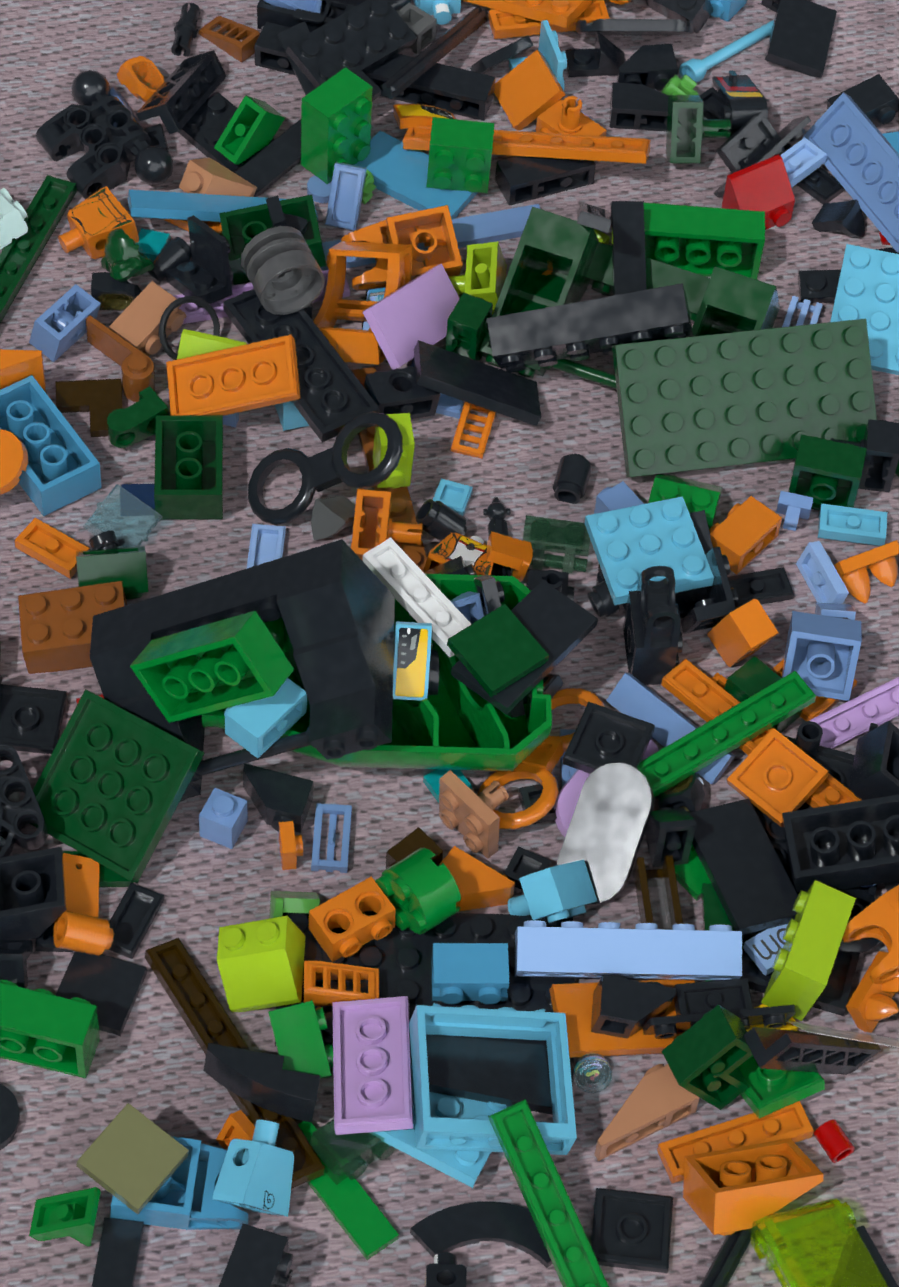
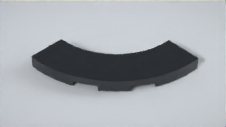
M501 1202L464 1203L435 1212L410 1228V1233L433 1258L438 1253L450 1252L459 1247L476 1244L480 1241H495L506 1243L508 1246L528 1253L546 1268L552 1264L529 1209Z

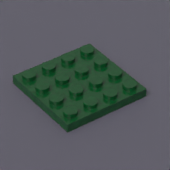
M85 689L33 789L46 824L48 835L124 878L138 883L205 752ZM29 823V824L33 825L34 827L38 828V825H37V824Z

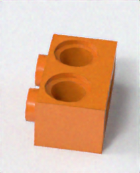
M371 876L309 911V930L331 961L334 962L341 957L347 958L354 955L360 950L362 945L373 939L380 940L386 937L395 927L396 909ZM374 911L377 914L368 916L363 914V912ZM335 928H342L346 931L343 933H334L331 930Z

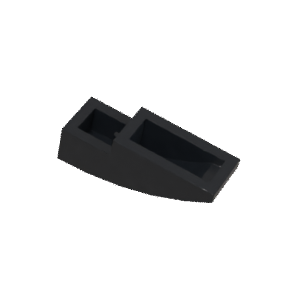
M208 1043L203 1071L220 1085L263 1109L312 1123L319 1088V1075L282 1069L284 1056Z

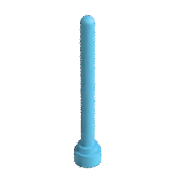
M774 20L702 60L692 58L682 63L679 68L680 75L683 77L686 74L698 83L703 80L704 75L710 68L771 35Z

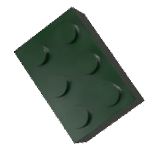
M312 194L280 201L283 214H291L307 220L309 228L303 237L319 267L327 266ZM267 204L219 213L223 236L227 239L230 246L228 257L229 266L233 273L234 285L250 282L241 265V254L245 246L256 235L272 228Z
M223 415L156 416L154 480L156 520L223 519Z

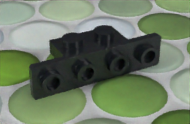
M763 112L756 113L725 141L716 152L731 173L737 172L775 155H781L785 151L784 145L789 141H795L805 133L804 127L811 119L808 115L796 118L777 133ZM726 182L714 192L716 197L724 196Z
M748 978L675 984L673 988H676V995L674 997L676 1016L650 1018L643 1026L644 1035L655 1034L656 1039L675 1037L678 1035L677 1032L687 1031L705 1013L714 1009L717 1005H721L738 1016L746 1030L750 1029V1025L764 1024V1028L775 1029L785 1026L786 1022L796 1013L795 1005L753 1008Z

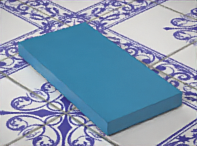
M379 131L371 139L369 155L363 161L354 164L355 166L365 167L371 172L376 189L419 211L448 205L451 219H455L478 193L427 188L429 155L420 150L403 149L402 141L382 131Z

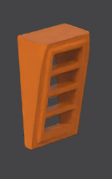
M464 402L451 446V452L482 459L497 412ZM474 410L488 414V416L483 417L470 413V411ZM467 420L483 423L485 426L480 427L468 424ZM468 430L482 434V436L479 438L464 434L463 432ZM464 440L479 444V447L476 449L460 445V442Z
M304 961V1002L313 1000L314 1006H333V1002L379 998V969L324 961ZM316 980H323V987H316ZM331 980H338V989H331ZM346 980H353V991H346ZM360 980H368V993L361 992Z

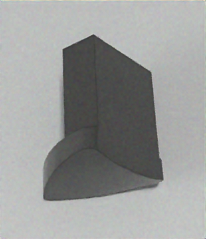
M343 495L316 499L311 517L313 539L329 538L338 534L344 528L353 527L355 505Z

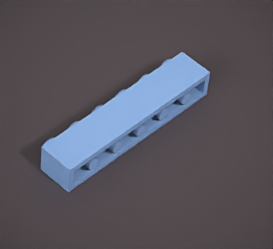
M525 921L524 927L518 926L515 931V976L601 978L603 975H621L627 979L707 981L740 979L742 977V931H732V926L711 925L709 926V931L695 930V925L674 924L672 925V930L658 929V924L638 923L635 924V929H621V924L616 922L598 923V928H583V922L577 921L561 922V927H546L545 921Z

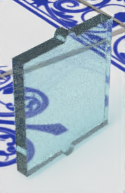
M116 484L104 501L97 503V510L83 528L94 536L113 530L118 540L124 539L125 544L117 548L139 547L142 542L148 541L149 533L162 516L123 487Z

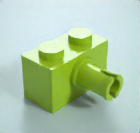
M499 242L467 245L465 275L449 276L458 295L466 293L493 303L492 315L506 279L507 264Z

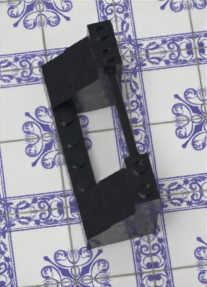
M343 539L93 616L89 657L104 699L201 751L204 750L205 727L202 726V715L168 723L130 665L149 642L154 639L252 611L257 612L263 623L283 618L293 647V657L310 703V726L306 732L278 739L259 758L246 749L206 760L202 758L180 802L187 798L201 795L202 775L310 745L328 760L338 759L346 754L361 750L374 749L379 745L392 742L395 596Z

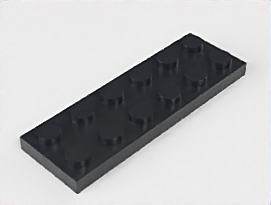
M254 289L223 302L224 312L248 344L286 335L294 337L301 399L294 400L292 403L321 442L336 437L344 425L359 414L372 411L380 413L379 406L304 309L286 315L273 314L265 310Z

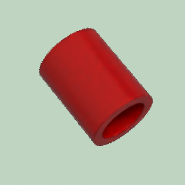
M835 1119L819 1126L813 1134L833 1163L848 1157L855 1150V1147Z

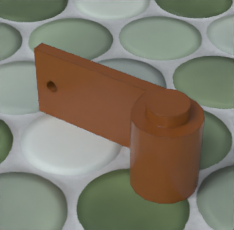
M88 316L86 318L87 342L121 366L123 392L127 399L138 402L139 392L149 386L155 391L153 361L94 317Z

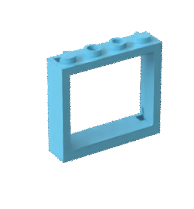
M433 1003L432 1006H416L409 1022L416 1149L503 1152L490 1120L431 1117L426 1045L427 1034L546 1041L553 1123L536 1122L550 1154L568 1155L577 1135L566 1013L545 1012V1009L516 1011L511 1007L479 1009L474 1005L442 1007L436 1003Z

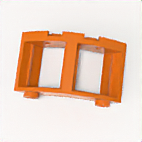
M341 241L329 248L326 260L329 269L326 291L320 310L313 322L344 362L379 365L386 357L371 328L369 330L334 328L337 319L367 321L363 311L377 303V301L342 299L346 277V256L388 259L385 298L411 281L412 245Z

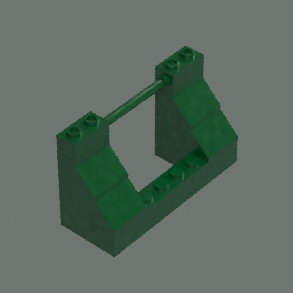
M532 206L492 317L580 302L589 284L592 285V290L609 295L610 291L613 292L612 246L599 242L594 228L578 224L576 220ZM645 257L646 289L683 283L688 300L691 323L693 324V336L689 337L773 328L780 309L776 286L716 266L711 277L708 278ZM547 270L552 271V273L547 276L542 275V273H544ZM487 328L479 351L483 357H486L485 362L487 364L500 368L492 356L489 329ZM565 358L557 360L558 363L556 365L539 367L538 363L525 365V370L516 372L521 376L533 379L535 374L543 376L546 369L551 370L555 368L617 389L615 375Z

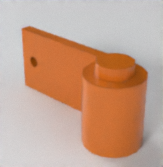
M63 853L66 910L54 921V945L57 948L100 956L111 947L114 937L113 928H110L108 920L98 918L100 863L91 858Z

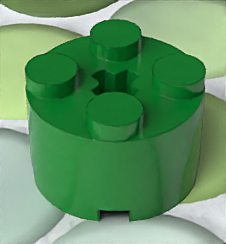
M419 848L384 870L381 877L376 879V883L396 909L395 924L401 930L409 928L417 934L426 933L460 911L461 908L456 906V903L461 900V894L452 874L444 863L437 866L430 859L435 854L426 848Z

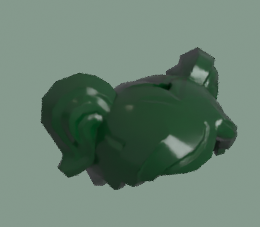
M122 228L110 231L105 243V255L102 257L101 265L102 268L110 272V276L115 280L122 282L130 277L145 274L154 268V263L146 255L138 252L139 245H136L135 241Z

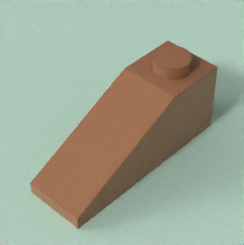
M663 1064L653 1066L645 1073L598 1139L595 1157L600 1161L695 1113L700 1097L678 1085L668 1064L665 1066Z

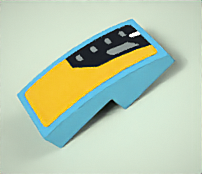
M396 621L393 699L421 701L427 698L432 623Z

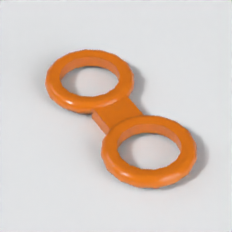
M582 688L558 690L551 699L552 710L566 704H580L586 707L588 701L604 707V703L595 693ZM574 733L564 736H549L513 771H496L481 784L478 794L493 781L500 783L497 790L510 781L518 779H532L543 786L540 798L523 811L502 813L494 809L493 811L500 817L499 829L515 830L530 826L544 818L553 808L559 792L557 779L551 772L563 753L566 752Z

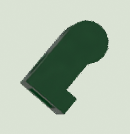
M150 386L140 391L138 402L127 408L113 410L108 415L107 428L110 443L115 447L126 448L155 434L156 416L169 415L168 406Z

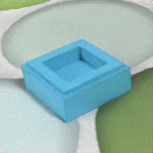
M441 478L433 501H441L463 516L473 487Z

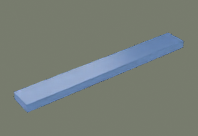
M539 204L452 219L458 248L467 247V245L521 237L532 206L540 209ZM341 239L322 243L326 260L329 248L341 242ZM418 243L417 246L423 251H427L429 246L424 247V243ZM346 256V269L376 263L375 258ZM327 266L320 267L321 271L329 270Z

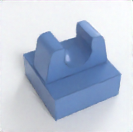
M785 491L780 492L776 513L785 515L783 529L796 531L799 518L809 519L813 497Z

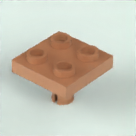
M450 770L440 778L439 817L446 827L451 830L456 828L463 835L465 844L472 852L478 853L480 851L488 859L498 851L500 817L493 810L509 799L508 793L503 786L497 790L500 783L493 781L486 789L476 795Z

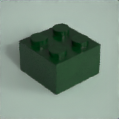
M801 434L788 492L813 497L811 509L820 511L821 503L853 508L861 481L867 448Z

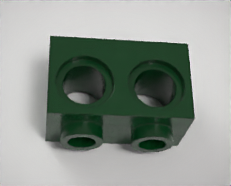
M463 293L447 320L446 350L480 361L482 354L479 350L488 328L487 318L492 317L493 303Z

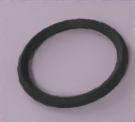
M196 296L178 298L165 309L159 323L160 343L164 351L173 360H177L178 354L170 348L165 334L166 323L171 312L181 304L196 303L205 308L213 322V335L220 337V323L216 311L202 298Z

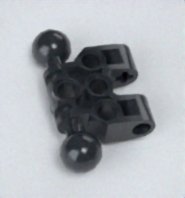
M87 70L80 72L74 78L71 87L72 96L79 105L71 104L40 126L36 133V140L56 162L77 152L85 151L86 154L74 162L67 171V178L70 182L76 183V189L84 199H87L105 186L112 190L126 181L131 166L130 163L134 160L135 172L140 180L146 184L158 185L164 183L172 175L173 159L169 152L160 146H150L151 137L117 97L109 96V82L98 71Z

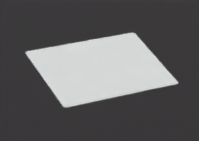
M787 1021L809 1033L899 1048V1039Z

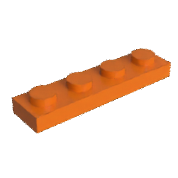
M593 0V3L567 28L549 25L557 33L576 31V22L579 20H586L587 24L593 23L596 19H610L605 1ZM495 9L489 10L488 19L494 39L540 35L541 21Z
M798 1101L761 1118H758L755 1113H751L659 1143L657 1152L673 1184L684 1180V1156L789 1138L796 1143L811 1138L814 1130L801 1102Z

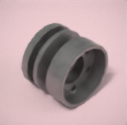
M278 226L261 232L245 246L241 254V265L252 283L261 304L268 312L286 315L300 311L309 306L324 288L325 277L301 232L293 227Z

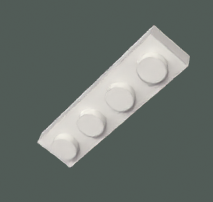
M392 538L364 553L363 562L395 596V599L418 623H432L431 638L449 657L455 655L447 646V642L450 637L471 625L464 615Z

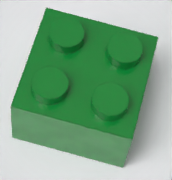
M433 117L426 187L488 193L495 123Z

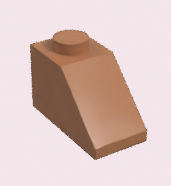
M212 158L189 160L179 188L186 193L254 197L257 190L256 186Z

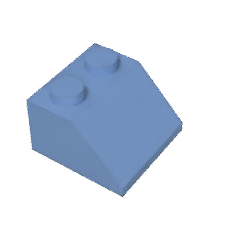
M792 611L782 678L796 671L816 696L849 701L862 641L861 621Z

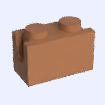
M151 281L109 328L148 357L154 355L162 346L159 338L161 316L165 309L177 298ZM180 306L176 307L168 317L165 331L166 338L172 332L177 331L187 317L185 312L179 309Z

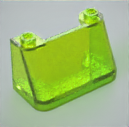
M832 1198L767 1215L752 1223L751 1245L759 1260L766 1257L768 1270L774 1271L782 1287H888L854 1226L856 1218L847 1202L841 1203L837 1198Z

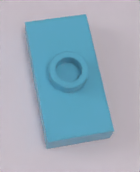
M821 503L818 538L882 546L886 540L888 512Z

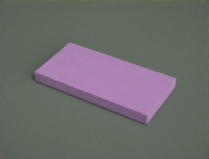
M442 263L429 269L363 311V315L392 370L401 367L414 358V348L418 340L434 345L447 335L448 317L460 298Z
M408 996L333 1002L334 1128L336 1135L414 1129Z

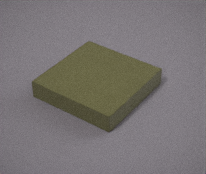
M127 1103L77 1160V1167L138 1215L188 1157L189 1150Z

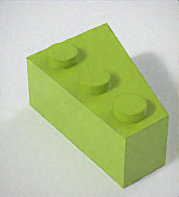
M817 880L813 882L808 892L800 891L793 906V911L797 912L794 920L791 919L785 929L782 939L786 942L774 960L772 966L774 971L761 1003L769 1007L795 1005L796 1013L792 1017L800 1021L804 1019L827 985L856 898Z

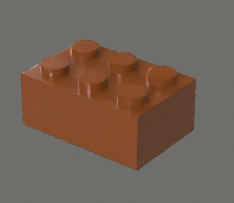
M122 581L19 595L22 653L28 673L57 672L93 667L89 657L93 616L128 605Z

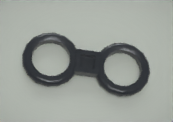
M374 411L357 415L344 425L337 434L332 448L311 457L306 456L302 451L291 448L272 452L260 461L251 475L248 484V501L252 512L263 522L274 525L289 523L303 514L312 502L315 491L320 492L342 482L347 486L358 489L377 486L392 474L401 458L403 436L398 424L387 414ZM374 426L382 428L388 439L384 459L378 467L368 473H353L347 463V451L351 441L365 428ZM294 463L299 467L302 474V485L299 494L285 508L278 510L269 509L263 499V486L266 478L279 465Z

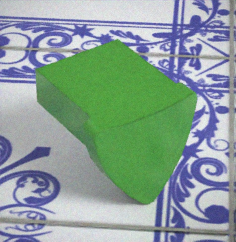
M271 891L269 919L282 917L283 913H309L311 909L320 905V898L316 892Z

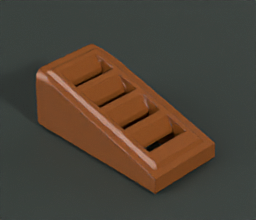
M219 15L198 30L199 35L241 63L255 53V44L260 35V32ZM216 26H222L217 31H212Z

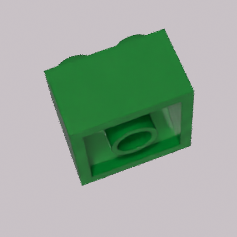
M657 474L648 503L683 496L689 513L705 510L710 530L714 523L722 487L672 475Z

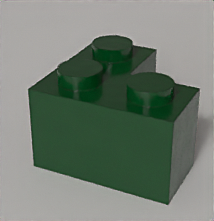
M717 1005L714 1009L705 1013L698 1022L684 1033L678 1035L671 1044L662 1050L678 1085L720 1110L749 1088L739 1069V1066L753 1055L743 1036L747 1031L740 1018L721 1005Z

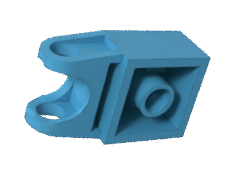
M171 1136L189 1150L188 1157L138 1215L115 1196H112L110 1218L140 1221L146 1225L185 1230L241 1229L242 1224L248 1225L249 1221L247 1212L231 1204L212 1199L227 1150L202 1144L201 1140Z

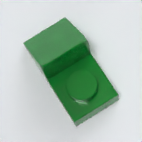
M93 1187L36 1199L29 1236L37 1241L70 1236L85 1246H91L101 1190Z

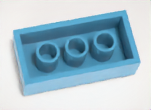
M33 375L0 390V429L13 433L23 442L27 449L28 465L26 471H22L19 477L21 479L19 484L43 516L102 488L100 463Z

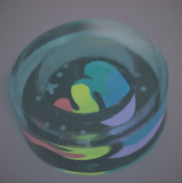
M591 1053L580 1057L573 1067V1076L580 1090L594 1094L605 1090L612 1080V1070L605 1057Z

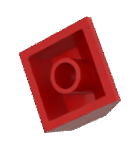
M779 154L727 175L722 208L764 211L765 230L774 226L782 227L792 218L795 198L783 159Z

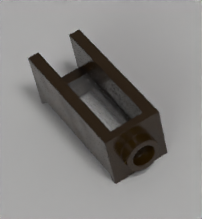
M673 855L665 856L662 869L646 870L644 857L636 858L633 879L635 881L641 923L658 924V929L672 930V925L683 924Z

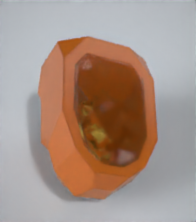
M137 56L127 60L120 66L117 73L120 84L125 85L136 98L144 102L164 83L163 75L146 56Z

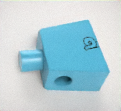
M257 1119L252 1141L235 1138L230 1141L214 1189L213 1200L258 1213L288 1217L294 1154L291 1151L275 1146L280 1124Z

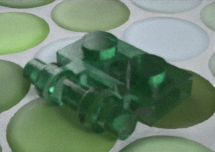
M526 515L523 540L531 542L532 549L535 550L530 563L532 569L542 570L543 567L563 569L562 572L572 574L573 571L586 572L588 559L574 558L575 555L588 557L590 537L585 523ZM545 551H549L556 553H564L565 555L559 556L544 553Z

